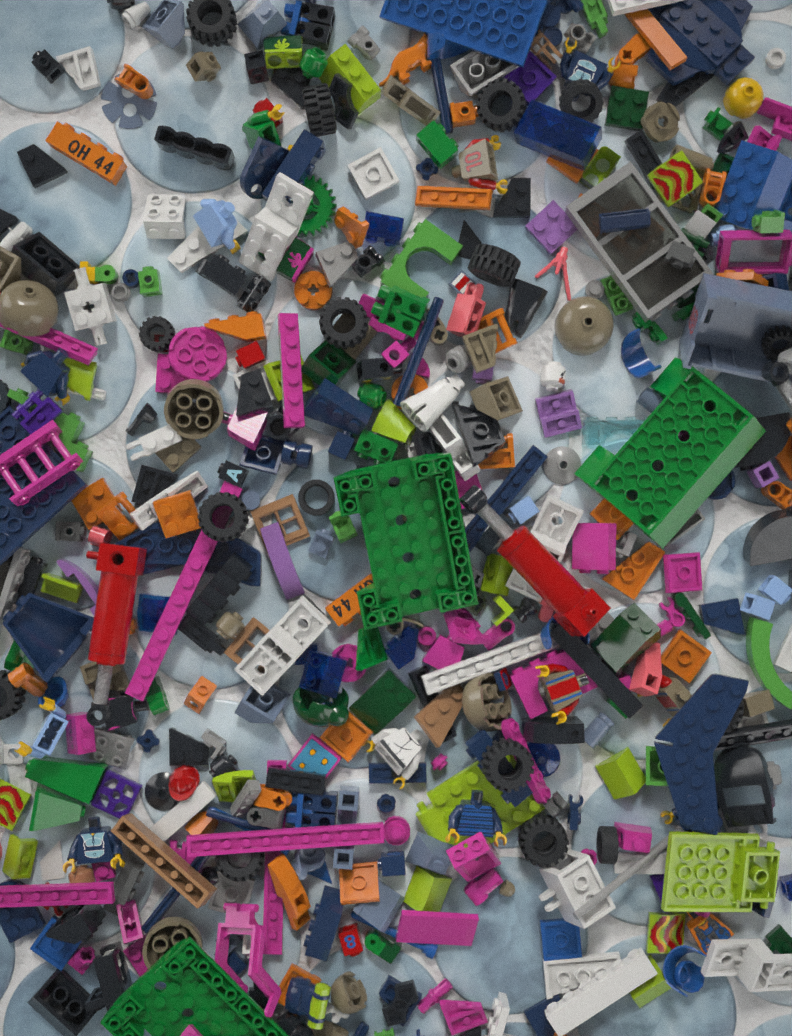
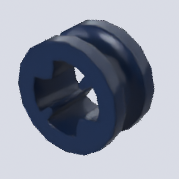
M128 269L123 273L122 280L128 287L136 288L140 285L136 270ZM132 274H135L134 277L136 278V281H131V283H129L130 280L128 279V276H133Z

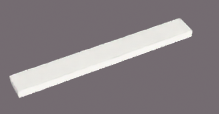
M540 633L427 673L422 675L421 678L427 695L560 646L551 637V649H545Z

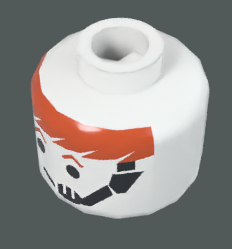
M547 362L541 368L540 382L542 386L547 387L548 391H557L558 388L565 385L566 369L560 362Z

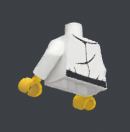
M388 728L373 736L371 741L367 740L363 746L370 743L371 748L366 752H373L376 749L398 776L402 775L393 782L395 784L397 780H401L403 785L399 789H402L405 786V780H409L418 768L421 757L419 754L421 746L418 742L423 738V735L417 729L409 733L406 728H401L400 730Z

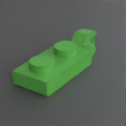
M581 0L584 4L582 11L590 28L596 30L599 39L607 36L608 29L606 24H608V14L602 1Z

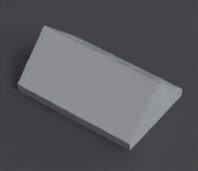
M472 51L450 65L460 91L470 97L481 91L483 86L485 88L489 86L488 82L494 83L495 79H500L519 67L476 51Z

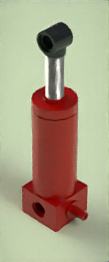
M473 485L459 499L468 511L477 513L503 540L497 549L499 554L556 612L552 617L570 636L585 637L611 609L592 588L584 589L524 525L515 530L509 527L489 506L486 494L479 487Z
M100 543L98 552L87 551L86 553L87 559L97 560L96 570L101 571L88 660L99 664L94 701L91 702V708L86 714V719L92 726H100L110 718L108 696L112 669L116 664H125L137 580L138 576H142L144 573L147 553L145 548ZM121 556L124 558L123 563L120 562ZM96 710L102 713L101 720L95 717Z

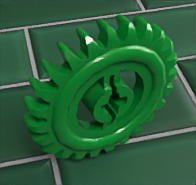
M312 175L310 180L306 177L304 187L314 192L313 195L319 200L320 206L315 205L313 199H311L305 216L311 215L313 212L317 214L313 218L303 219L297 236H300L301 232L304 233V237H307L308 232L315 236L316 230L321 234V227L328 229L326 222L332 223L333 220L330 216L336 215V212L332 211V209L337 208V204L332 203L336 200V197L330 196L333 193V189L327 190L328 183L322 185V178L315 182V175Z

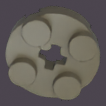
M657 102L646 109L644 116L641 118V125L645 134L653 142H665L677 134L680 115L674 105ZM658 119H664L663 127L659 125Z

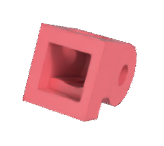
M93 526L88 536V542L99 547L100 543L110 544L113 533L109 529Z

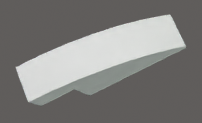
M441 413L431 425L429 431L444 453H451L453 466L464 481H467L481 470L478 465L472 466L462 438L443 413Z

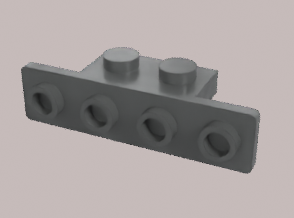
M131 849L125 860V866L121 869L114 884L115 902L113 904H105L103 907L104 910L117 916L116 905H125L128 900L131 901L136 893L134 887L136 883H140L145 873L142 870L146 862Z

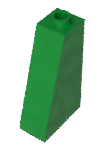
M44 756L43 758H33L28 761L25 767L27 771L25 777L86 804H90L101 784L108 764Z

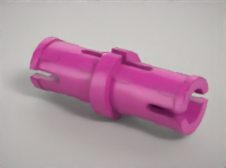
M444 978L419 1001L417 1006L423 1014L435 1003L438 1004L441 998L453 988L448 979Z

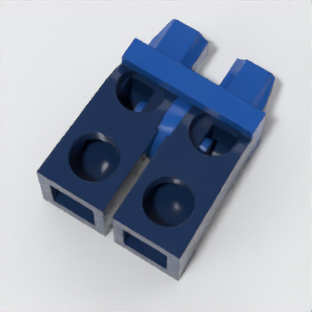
M338 791L323 792V795L304 792L291 793L293 801L290 805L297 806L296 812H286L285 823L295 825V828L336 825Z

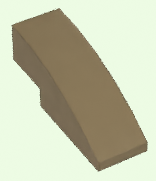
M390 75L381 89V93L425 126L433 120L435 121L441 113L392 75Z

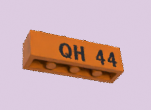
M57 121L45 140L53 149L115 186L127 168L122 156L115 152L113 154L107 151L108 148L99 142L94 144L89 136L82 132L81 134L76 133L75 128L68 123L63 125Z
M371 573L325 607L338 626L342 624L344 627L353 621L352 616L356 613L361 615L357 591L373 583Z

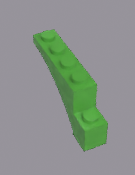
M19 388L17 391L10 389L7 396L23 404L29 398V393ZM35 403L29 410L32 412L38 405ZM62 412L54 420L62 430L58 437L71 455L77 453L84 462L76 470L84 472L93 451L88 449L89 445L80 441L77 442L85 422L80 421L81 416L72 412L69 415Z

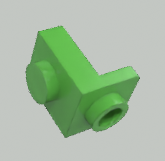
M336 511L333 515L329 516V520L340 543L358 536L349 515L341 517L340 511Z

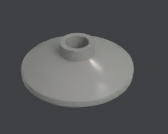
M561 446L547 453L548 457L543 462V469L550 481L556 484H568L577 478L574 473L581 466V460L573 449ZM562 461L566 463L565 469L560 467Z

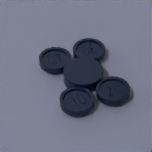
M554 0L550 1L536 32L537 35L539 33L538 30L542 32L543 28L547 29L544 35L555 47L561 43L563 38L561 30L556 27L559 24L561 14H568L573 10L566 0H556L555 5L552 4Z

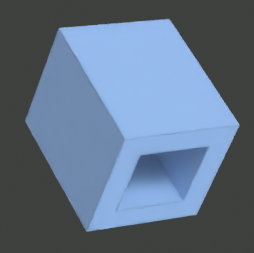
M530 496L524 497L508 508L510 511L508 516L512 522H517L518 524H522L540 512Z
M768 575L757 589L778 605L785 604L790 599V593L792 592V589L775 575Z
M746 592L740 611L770 620L775 602Z

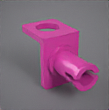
M408 336L401 344L396 340L381 355L395 368L400 363H404L410 355L408 352L415 347L416 340L411 336Z

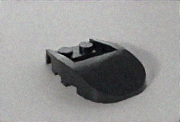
M751 746L724 749L718 754L714 763L717 801L728 828L774 824L776 822V818L773 817V807L775 806L773 779L770 778L764 756L759 750ZM761 785L765 803L736 806L726 805L723 788Z

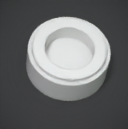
M780 48L771 49L765 57V63L771 69H779L786 61V54Z

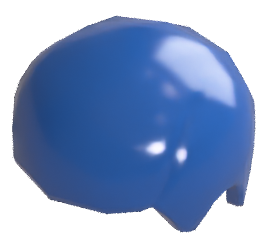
M689 960L679 962L675 967L673 975L676 985L689 993L698 992L703 987L705 980L704 975L701 973L702 968Z

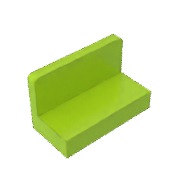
M492 553L487 556L481 590L508 596L510 588L505 585L513 567L502 556Z
M42 573L41 577L44 578L41 592L79 603L84 588L81 583L51 573Z
M497 594L492 600L502 611L491 620L496 626L514 611Z
M10 834L2 872L11 879L30 878L38 840L35 838L21 839L15 834Z

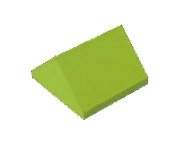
M629 747L595 765L614 800L635 795L646 783V777Z
M416 866L403 902L416 911L440 912L452 878Z
M651 954L647 957L658 974L629 992L639 1008L671 989Z

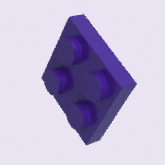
M529 51L524 67L519 66L503 78L508 79L510 82L512 80L521 88L527 105L530 107L556 80L557 76Z

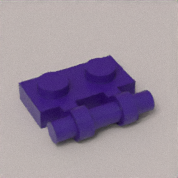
M39 389L29 394V398L23 404L20 403L16 407L17 410L12 413V416L17 420L22 415L25 417L20 424L30 435L51 420H55L63 412L50 397L42 401L41 397L44 394ZM36 403L38 406L30 413L28 409Z

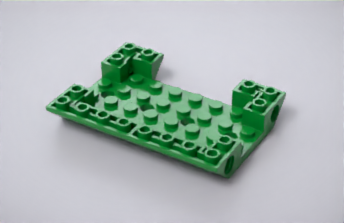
M676 357L650 386L651 389L663 398L662 402L622 448L614 455L598 445L574 473L599 496L605 498L630 519L638 529L662 549L766 432L750 412L693 366L691 369L683 368L682 360ZM705 402H713L715 405L714 411H706L704 408ZM686 431L689 434L688 441L683 442L679 440L678 433ZM659 460L663 463L661 471H655L652 468L654 461ZM629 490L637 492L638 496L635 501L627 499L626 493Z
M451 453L415 456L350 470L333 477L341 517L360 514L373 579L372 584L357 591L364 630L403 622L402 617L430 610L438 609L440 613L478 605ZM391 477L399 479L397 486H389L388 481ZM398 515H405V523L397 524L396 517ZM407 552L413 554V558L409 562L403 560V555ZM414 589L420 590V595L417 598L410 597V592Z
M191 937L181 940L171 947L117 998L100 1022L113 1036H143L144 1029L151 1036H180L190 1024H193L203 1036H289L271 1017H265L264 1010ZM157 982H164L166 987L162 990L157 989L155 986ZM185 1009H191L194 1013L187 1017L182 1012Z

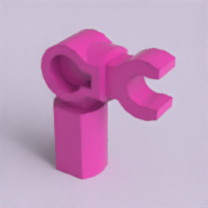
M671 597L667 598L669 601L668 607H665L662 602L659 603V607L667 612L666 616L669 619L668 621L665 619L656 624L661 629V637L672 631V627H680L685 623L684 615L677 608L675 609V603Z

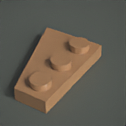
M460 684L444 689L414 716L436 748H440L462 708L463 688Z

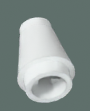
M143 1L125 9L121 16L129 28H136L148 13L151 12V9Z

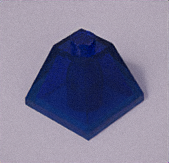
M152 593L139 594L137 609L139 631L154 632L170 596Z

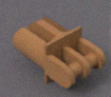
M538 30L539 33L534 37L530 50L551 70L552 67L540 53L543 51L553 64L557 60L549 53L546 47L549 46L560 59L562 54ZM542 37L547 41L543 46L538 42ZM535 44L540 47L537 52L533 49Z

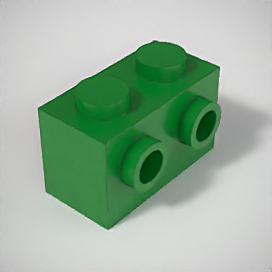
M433 120L416 134V142L441 170L458 156L459 146L453 138L450 139L445 134V128Z
M363 429L354 451L357 452L358 457L365 460L368 457L375 460L374 463L378 465L392 462L399 443Z

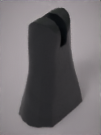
M515 279L513 285L510 286L504 317L510 330L514 325V320L519 321L518 325H516L514 336L522 338L547 296L548 291L520 279Z

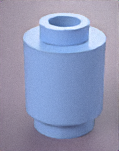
M729 223L713 228L708 234L710 245L718 247L720 231L738 230L737 227Z

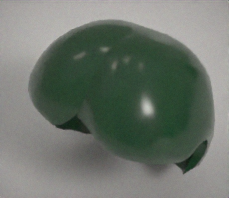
M312 678L306 682L304 687L300 686L293 694L295 713L308 725L314 727L342 726L349 718L347 709L349 696L347 691L342 687V693H340L335 684L326 679Z

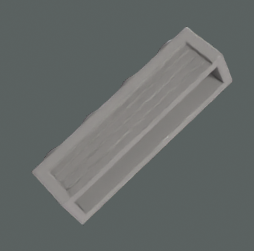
M699 509L695 511L665 547L705 520Z
M247 780L230 807L232 816L244 818L261 792L259 780Z

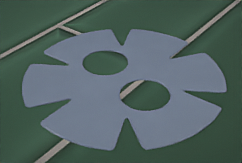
M108 81L102 91L101 99L112 101L102 106L105 116L111 123L121 116L119 127L133 129L143 125L140 114L148 120L152 118L157 102L141 99L135 94L130 98H126L123 96L122 87L119 84V87H117L111 81ZM150 82V84H151V86H152V88H153V94H152L151 97H153V96H155V95H157V94H156L155 88L153 87L152 83ZM142 85L139 90L144 89L146 85ZM131 103L136 106L137 111L134 116L128 117L124 114L123 108L126 104Z

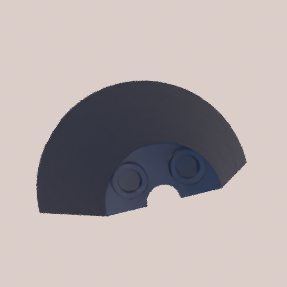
M28 593L26 596L22 595L16 602L18 607L13 612L9 610L2 619L4 621L3 625L43 680L48 683L53 679L55 673L58 674L87 639L89 631L91 632L93 628L94 617Z

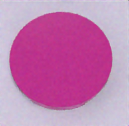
M203 326L180 330L173 337L169 346L168 356L173 370L185 380L199 379L206 382L210 381L222 372L226 364L227 352L224 341L215 331Z

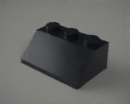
M40 231L13 245L11 251L21 258V273L30 281L39 282L48 287L55 297L63 293L75 280L76 276L73 270L80 268L75 261Z
M101 904L77 905L63 913L47 931L46 936L71 944H76L80 941L84 943L93 937V933L98 930L97 927L103 923L102 920L106 913Z
M56 969L27 1002L63 1036H77L97 1012L94 1010L86 1011L85 1002L90 994L63 969L62 971Z

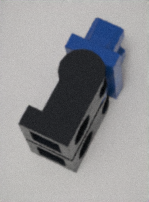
M296 0L295 4L286 3L284 16L292 18L291 23L287 22V25L280 30V33L285 36L301 35V44L303 41V44L318 46L321 50L328 51L336 17L334 7L308 2L302 3L299 0Z

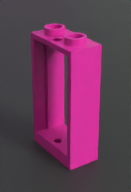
M754 230L720 231L715 260V269L718 273H724V270L743 272V269H752L757 274H788L789 267L792 266V233L790 230H783V233H758ZM783 240L779 262H729L732 241Z
M482 832L446 850L454 869L467 882L502 864L493 846Z

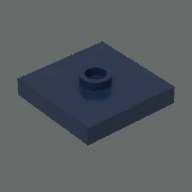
M559 994L554 995L550 999L545 998L524 1010L537 1036L554 1035L555 1030L546 1018L544 1010L547 1009L550 1003L561 1000Z

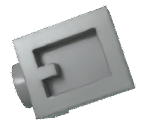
M626 532L625 535H622L619 541L621 547L620 549L616 547V557H629L637 537L636 534Z
M207 728L201 738L204 740L203 743L210 748H213V746L216 748L210 757L214 760L216 756H221L225 751L226 747L224 744L226 740Z

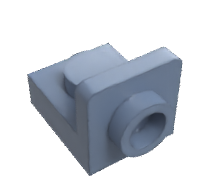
M324 528L321 531L316 530L308 551L326 559L335 537L331 536L333 532Z

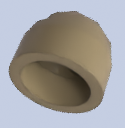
M505 879L501 884L499 894L511 897L515 893V886L512 882Z

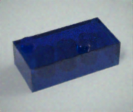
M531 100L514 131V136L518 145L585 171L602 140V127Z

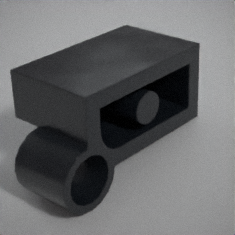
M214 254L211 261L203 259L195 271L233 297L236 296L248 277L245 275V270L237 265L234 268L229 264V260L221 254L219 256Z

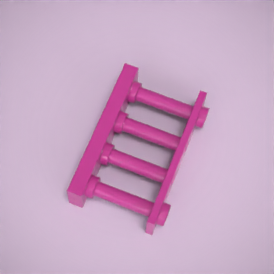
M51 420L0 455V475L4 477L15 493L9 499L17 507L28 503L35 494L69 471L76 470L84 462L77 453L73 455L69 453L58 437L62 430L54 420ZM49 441L53 442L65 459L56 467L42 449V446ZM32 452L37 454L48 470L40 478L37 477L25 460L26 456ZM16 463L20 465L32 482L24 489L20 488L9 472V468Z

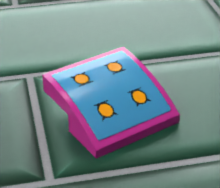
M312 733L287 766L293 770L326 774L327 778L342 757Z

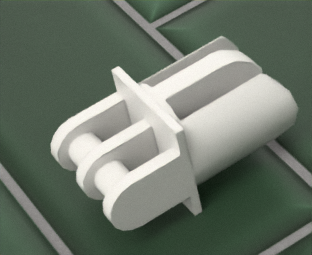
M20 222L13 230L8 228L10 232L0 242V246L11 252L13 245L32 235L33 229L25 222Z

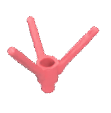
M561 247L556 257L539 271L535 278H539L552 266L556 267L555 274L558 275L561 268L563 270L567 300L570 301L571 293L566 262L568 248Z

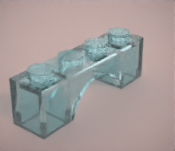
M631 416L625 417V420H617V417H606V420L598 421V417H588L587 421L581 422L582 445H602L605 443L607 436L614 430H626L634 434L649 416L644 417V420H637L636 417Z

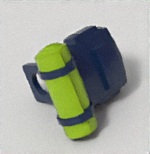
M292 977L286 993L285 1009L293 1014L308 1017V1026L310 1028L322 1029L326 1019L325 1014L328 999H330L331 987L326 983L314 984L308 978Z

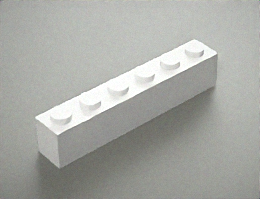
M641 947L633 949L628 953L627 957L622 960H616L607 970L599 971L593 979L584 981L575 991H569L558 1002L550 1003L547 1009L544 1010L546 1018L557 1035L563 1036L658 973Z

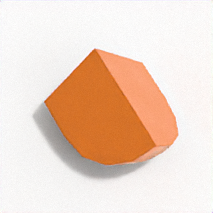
M621 64L619 68L613 70L614 74L608 82L610 86L634 89V78L637 76L638 65Z
M203 811L191 818L184 828L190 835L212 834L218 826V820L207 817V812Z

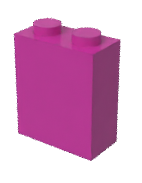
M615 523L577 524L572 534V569H579V573H591V570H597V574H609V570H616Z

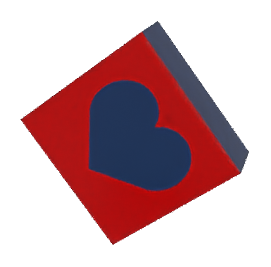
M506 667L497 670L493 674L499 691L507 690L512 686Z

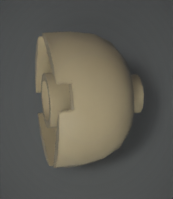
M350 971L338 976L331 986V1003L344 1014H353L366 1007L364 1002L367 1001V994L360 979L356 981L353 977L355 974Z

